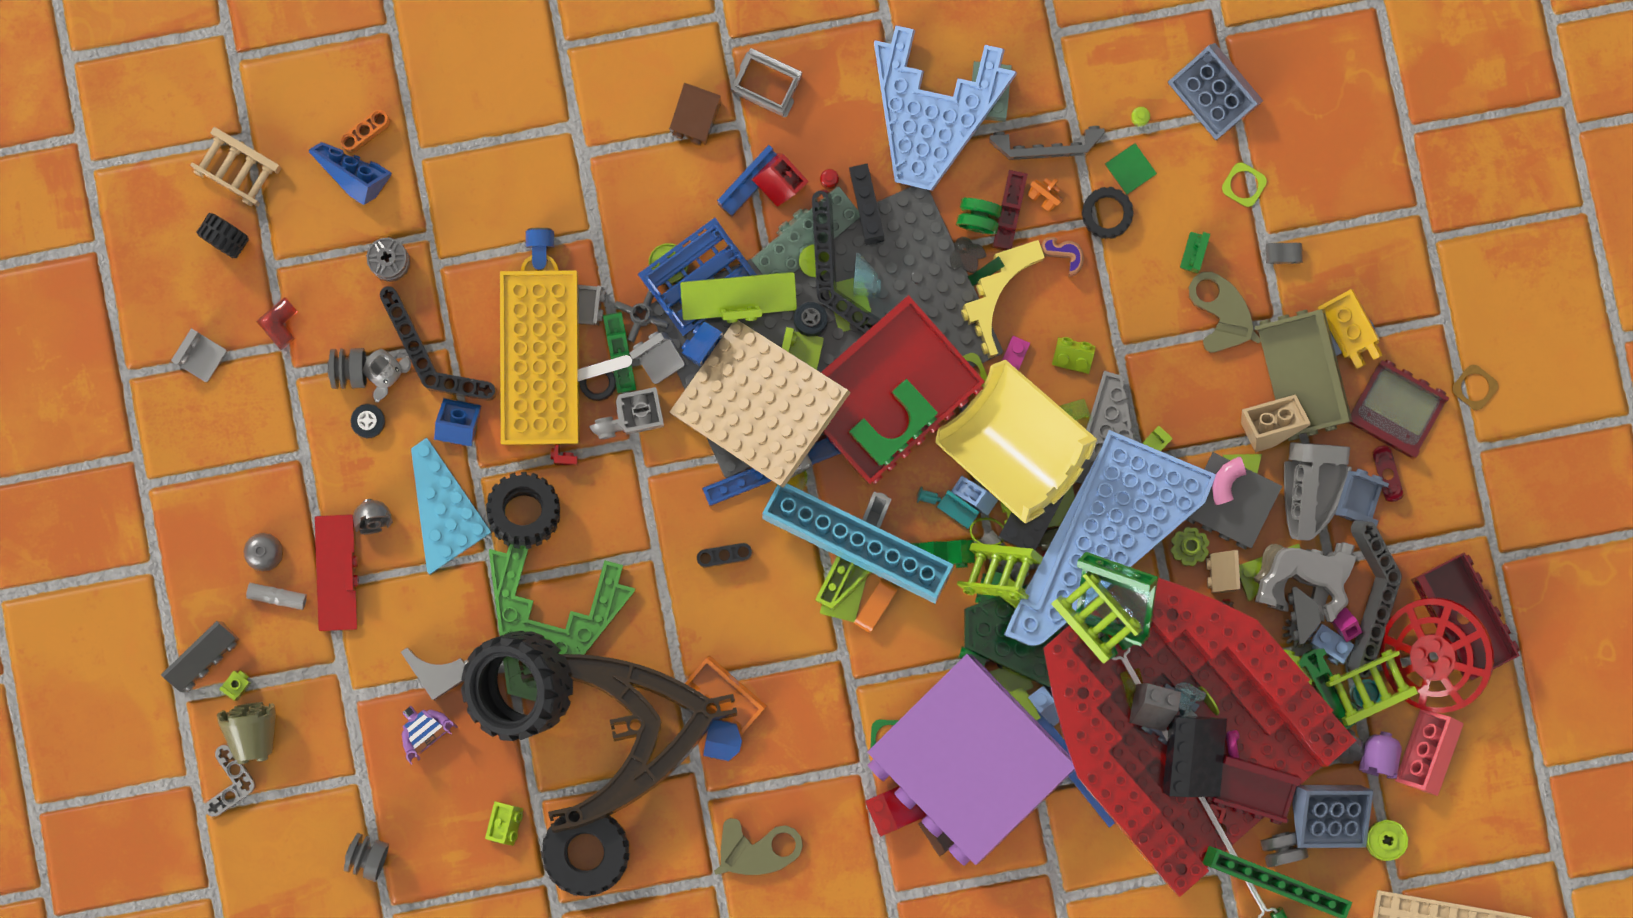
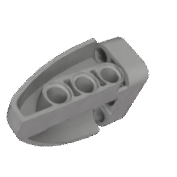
M1290 442L1289 460L1292 461L1284 463V497L1287 523L1292 539H1313L1335 515L1348 471L1352 470L1351 466H1347L1349 464L1350 447Z

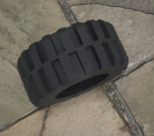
M521 472V475L516 476V473H512L510 478L506 479V477L500 479V484H495L492 487V493L488 495L486 512L491 531L495 533V536L499 540L502 539L504 541V544L508 546L513 544L514 548L520 549V546H525L526 549H529L533 544H536V546L541 545L542 540L545 539L547 541L551 537V533H555L557 523L560 521L559 498L552 484L549 485L548 481L543 477L541 479L538 478V474L532 473L529 476L527 472ZM524 495L538 500L542 508L540 517L529 525H517L510 522L506 517L505 508L513 498Z

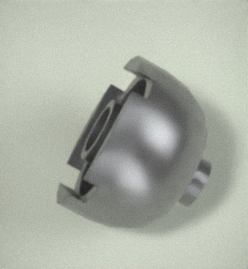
M373 499L364 500L355 509L353 514L355 531L358 532L360 530L361 534L364 535L379 533L382 531L381 527L386 525L388 528L393 523L389 508L383 502Z
M255 534L245 544L243 551L245 560L255 570H272L282 560V545L271 534Z

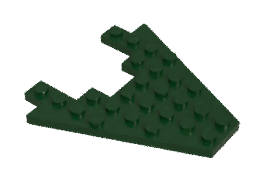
M1112 583V584H1111L1109 587H1107L1106 589L1109 591V590H1110L1113 586H1115L1116 584H1113V583ZM1000 596L964 609L965 649L1051 689L1043 648L1061 633V628L1044 643L1030 646L1004 635L1016 609Z

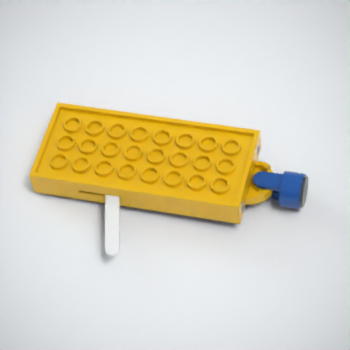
M529 228L525 231L526 248H532V255L524 260L521 271H500L501 444H580L579 381L629 367L632 364V358L625 355L579 369L578 272L559 271L554 259L547 255V248H554V231L551 228Z

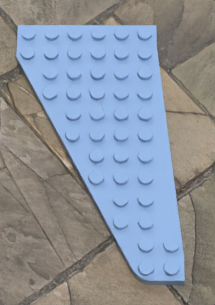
M1109 430L1101 450L1025 591L1029 598L1020 600L1004 635L1030 646L1044 643L1067 623L1051 603L1060 595L1063 598H1067L1080 587L1082 569L1077 567V561L1085 552L1132 567L1206 502L1216 474ZM1102 579L1100 581L1105 588L1112 584ZM1092 587L1087 590L1085 606L1099 595ZM1078 599L1072 603V608L1075 611L1077 609Z

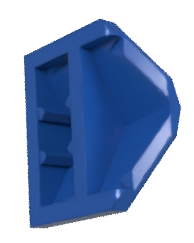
M722 720L713 721L708 729L703 756L729 761L738 754L742 739L737 724Z

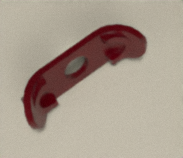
M1388 446L1377 447L1372 453L1378 476L1383 478L1382 473L1385 469H1391L1394 472L1392 479L1386 480L1383 478L1384 482L1389 483L1388 487H1382L1385 500L1388 502L1398 501L1403 498L1404 493L1392 450Z

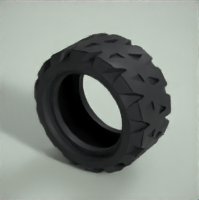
M532 631L507 633L485 641L482 645L475 648L468 657V662L463 668L461 680L464 681L461 687L463 702H467V712L475 723L479 722L481 730L490 736L498 735L500 740L506 741L526 739L551 729L559 723L560 717L566 714L571 704L568 696L573 695V679L568 674L571 672L566 657L559 654L561 650L551 640L544 639L543 635ZM507 656L523 662L534 676L537 686V698L533 709L528 715L513 710L506 704L500 694L498 671Z

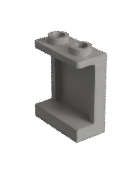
M579 285V324L599 326V321H603L604 311L601 310V302H605L606 292L603 291L602 286Z

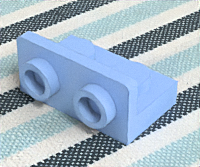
M1321 624L1315 636L1311 639V643H1309L1312 645L1311 649L1324 648L1327 653L1326 655L1329 656L1328 660L1335 665L1344 664L1354 647V644L1349 641L1346 643L1339 634Z

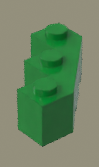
M974 540L910 543L956 565V568H967L968 564L975 563V554L969 550Z

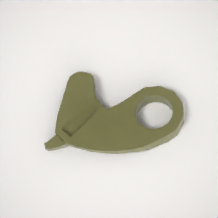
M1202 272L1193 278L1188 287L1190 300L1194 306L1220 319L1214 332L1203 339L1206 351L1210 353L1238 346L1248 340H1253L1258 344L1261 342L1259 336L1253 330L1251 315L1243 297L1229 281L1213 272ZM1203 280L1213 281L1219 289L1218 297L1211 302L1200 300L1196 294L1198 283Z
M732 818L727 819L723 824L721 865L714 870L715 875L728 871L744 875H761L781 870L799 857L803 847L801 836L794 828L786 825L778 826L752 845L743 835L740 821ZM779 833H788L795 840L794 852L789 856L781 857L776 855L772 849V840Z

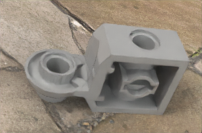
M656 387L618 395L616 400L618 419L613 420V417L600 418L595 420V424L589 426L590 430L598 435L599 439L615 437V432L623 431L628 435L664 427Z

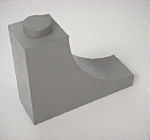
M410 648L401 651L432 700L435 701L463 682L461 680L463 668L468 660L464 661L460 658L452 663L435 665L419 659Z

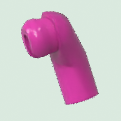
M1237 730L1228 731L1226 741L1229 756L1239 758L1236 740L1240 738V734Z

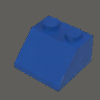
M703 322L702 325L698 324L692 332L695 335L691 340L687 339L681 347L683 349L682 355L700 368L723 337V333L706 322Z
M444 398L435 422L434 440L472 447L481 405Z

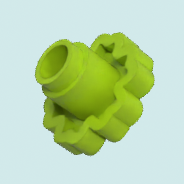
M1186 527L1183 532H1176L1171 539V543L1174 546L1170 551L1174 559L1181 560L1184 566H1194L1197 561L1203 562L1209 554L1206 548L1209 545V540L1205 533L1199 534L1197 528Z

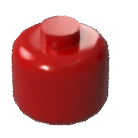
M833 169L824 170L820 175L822 186L826 189L835 188L839 183L838 173Z

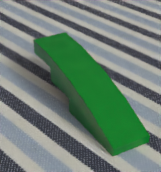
M622 312L603 315L610 358L630 356ZM632 364L629 367L613 371L617 393L636 390Z

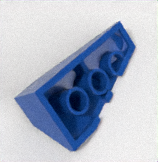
M323 142L309 149V153L344 191L363 205L377 197L392 174L375 162L366 163L361 161L357 155L353 157L343 154V150Z

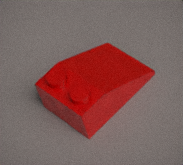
M900 786L865 800L880 837L927 816L917 804L912 809H909L897 798L895 792Z

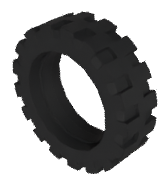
M1102 187L1093 191L1084 202L1082 209L1083 223L1094 236L1101 237L1102 239H1113L1122 235L1129 228L1134 214L1132 202L1120 189ZM1106 197L1117 200L1124 212L1120 224L1109 229L1097 225L1092 217V207L1095 202Z

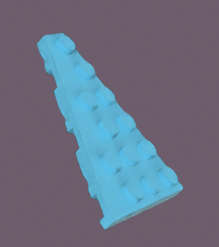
M426 438L412 447L411 453L426 568L428 574L431 575L492 532L431 442Z

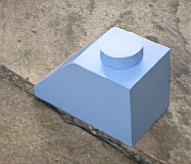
M1042 686L1028 697L1039 713L1050 724L1054 726L1059 722L1052 692L1048 687Z

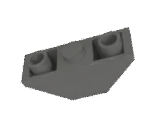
M1292 587L1291 593H1288L1289 605H1293L1291 622L1292 624L1295 623L1296 631H1293L1294 643L1298 642V648H1301L1321 623L1317 602L1300 589Z

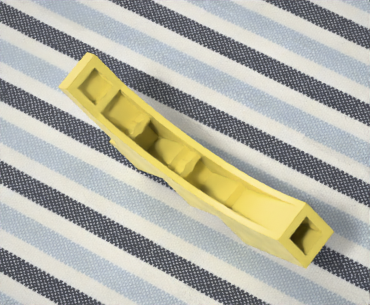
M1039 240L996 253L993 259L999 256L1004 267L998 270L996 274L981 278L976 287L979 296H983V298L964 304L963 310H961L964 321L968 322V325L976 323L975 331L978 337L981 336L983 342L981 348L983 354H987L988 359L998 354L992 337V317L997 299L1005 285L1016 274L1033 264L1043 261L1045 257Z

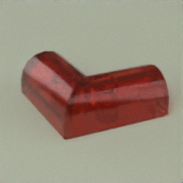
M284 297L256 322L276 346L282 350L295 339L284 323L298 311Z

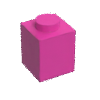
M1346 607L1338 613L1332 622L1335 630L1346 643L1362 633L1358 621Z

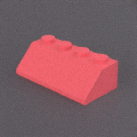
M1420 709L1395 781L1438 796L1464 723L1452 717Z

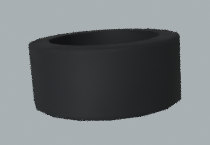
M605 373L609 379V386L604 392L599 394L591 392L587 388V379L579 381L581 391L587 398L594 401L607 399L613 394L616 387L614 373Z

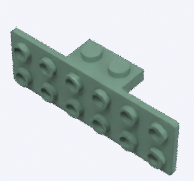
M836 187L830 192L832 196L834 239L860 218L858 209L840 187ZM826 197L820 200L822 201V207L818 208V210L827 209V207H823V202L826 201ZM812 208L810 210L799 209L795 212L792 220L789 222L785 221L778 227L779 230L776 232L778 237L751 259L763 275L786 272L794 273L800 268L799 256L802 250L814 244ZM819 214L820 222H827L826 214ZM825 232L820 234L822 242L828 241V235Z

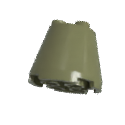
M263 702L234 706L227 713L225 710H222L217 714L219 727L238 764H245L253 759L265 761L268 759V755L273 752L276 717L275 705L273 703L269 704V706H264Z

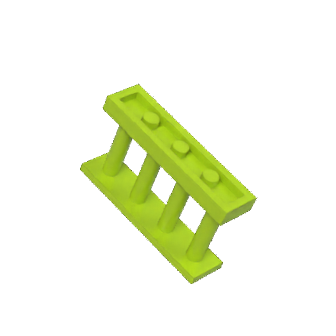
M980 543L971 544L969 550L976 555L977 559L969 581L957 582V585L963 589L965 594L974 595L975 593L1010 597L1013 600L1029 598V595L1022 590V586L1029 566L1041 564L1043 557L1030 548ZM986 559H992L984 583H976L983 562ZM1002 560L1007 561L999 585H991L999 562ZM1022 562L1014 587L1007 586L1014 564Z
M1088 571L1083 575L1086 581L1067 598H1063L1060 595L1051 605L1104 664L1113 656L1111 651L1115 645L1130 632L1136 636L1142 629L1140 628L1139 621L1131 617L1100 582V577ZM1092 587L1099 594V597L1080 613L1076 612L1072 608V603ZM1106 602L1113 611L1095 627H1089L1085 623V618ZM1119 617L1126 626L1107 643H1103L1098 638V634Z
M1387 650L1381 653L1382 657L1341 676L1338 673L1329 677L1330 681L1325 683L1326 686H1335L1346 710V716L1341 718L1344 726L1354 724L1418 694L1415 686L1409 687L1408 684H1405L1394 660V657L1400 655L1399 651ZM1387 661L1399 687L1397 689L1398 692L1393 695L1388 693L1376 667ZM1368 669L1381 694V700L1375 703L1370 700L1359 676V673ZM1351 677L1364 703L1362 705L1363 708L1358 711L1353 709L1342 685V681Z

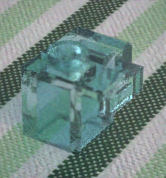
M1187 682L1178 683L1174 688L1175 691L1181 692L1178 711L1184 713L1191 712L1194 702L1203 701L1207 692L1201 691Z

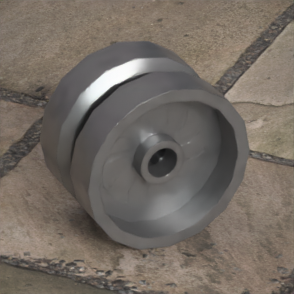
M1296 831L1276 834L1260 841L1263 851H1276L1265 857L1267 867L1283 865L1309 857L1307 848L1293 847V845H1297Z

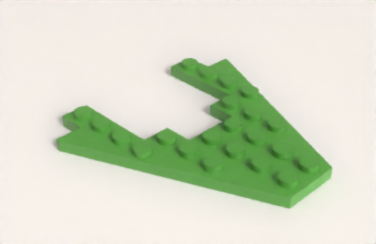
M513 544L509 545L507 553L489 549L500 636L515 631H532L543 635L544 639L551 640L561 650L559 654L585 655L636 590L635 588L619 584L623 565L604 560L589 616L570 611L566 629L529 620L534 601L516 596L529 549H526L525 546H520V549L514 548ZM507 656L503 660L507 694L536 701L537 686L535 680L523 683L521 678V672H524V675L531 674L532 672L527 666L523 667L524 670L520 671L519 660Z

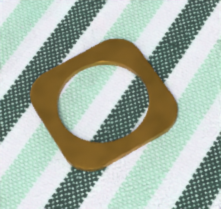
M1470 365L1453 384L1452 391L1455 396L1470 408L1480 410L1497 391L1498 383L1479 366ZM1470 374L1482 375L1489 384L1487 396L1480 401H1471L1462 393V382Z

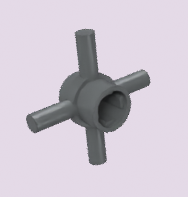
M649 290L643 303L631 307L616 301L614 308L630 314L631 320L634 323L627 338L630 342L634 343L640 327L647 326L650 323L665 329L669 326L670 322L653 315L650 304L654 296ZM643 310L647 311L645 319H639L637 313H642Z

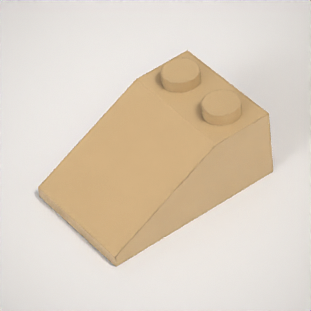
M1296 394L1242 409L1241 425L1255 452L1272 448L1310 426V421Z
M1238 550L1209 554V558H1206V569L1210 570V577H1207V587L1211 589V593L1235 592L1239 590Z

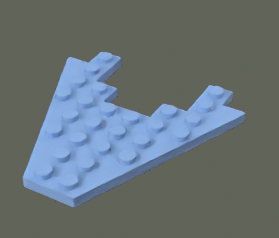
M895 26L891 44L874 41L894 179L896 183L933 191L1015 78L1017 72L1000 68L1004 49L985 45L976 82L958 78L953 97L920 90L924 71L907 67L915 30Z

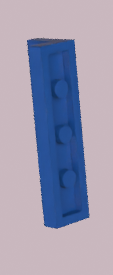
M770 145L761 152L717 200L718 205L729 215L733 216L759 188L751 179L777 155Z

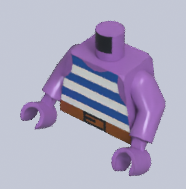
M412 706L408 707L402 712L409 721L403 726L404 730L402 732L406 759L411 765L413 764L412 759L414 757L419 761L420 757L418 754H421L446 732L452 734L450 732L452 726L456 728L458 726L444 713L432 709L428 711L422 710L420 713H417Z

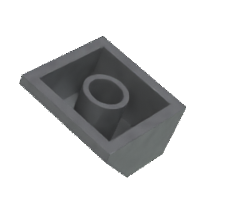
M1148 683L1136 684L1129 723L1165 731L1178 712L1181 692Z

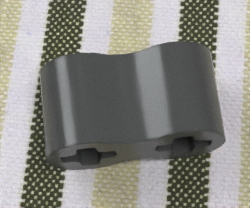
M1302 243L1266 244V263H1303Z

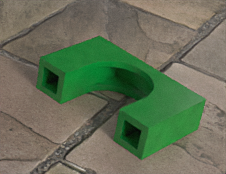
M907 379L891 392L904 406L909 416L908 427L901 436L893 439L885 438L878 434L864 418L849 431L879 466L882 464L887 466L894 459L892 455L895 452L899 451L901 453L908 446L906 442L909 439L913 438L915 440L923 432L921 430L922 427L926 424L929 427L937 419L935 415L938 412Z

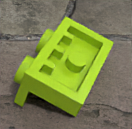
M494 801L485 839L514 846L518 837L519 824L523 818V808Z

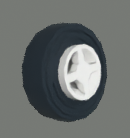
M361 405L351 415V427L360 437L367 439L376 437L384 429V414L375 405Z

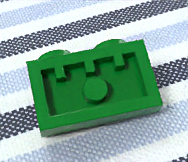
M1190 232L1180 265L1181 269L1199 273L1210 238L1209 233L1203 232L1198 234Z

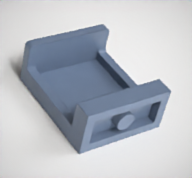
M1357 469L1356 472L1348 471L1335 515L1353 522L1356 520L1370 521L1377 527L1379 520L1373 519L1381 489L1382 487H1388L1389 483L1384 482L1380 476H1368V472Z

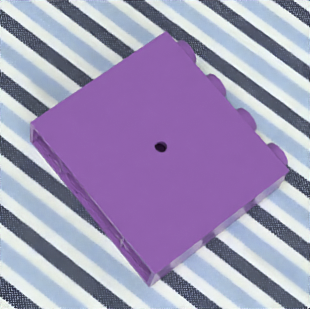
M966 654L867 752L873 758L868 764L871 771L882 781H885L890 776L900 786L895 792L897 798L907 808L912 809L917 804L927 814L922 820L924 826L937 838L944 832L954 842L949 848L950 853L964 866L970 860L975 865L981 863L1075 771L1070 755L972 654Z

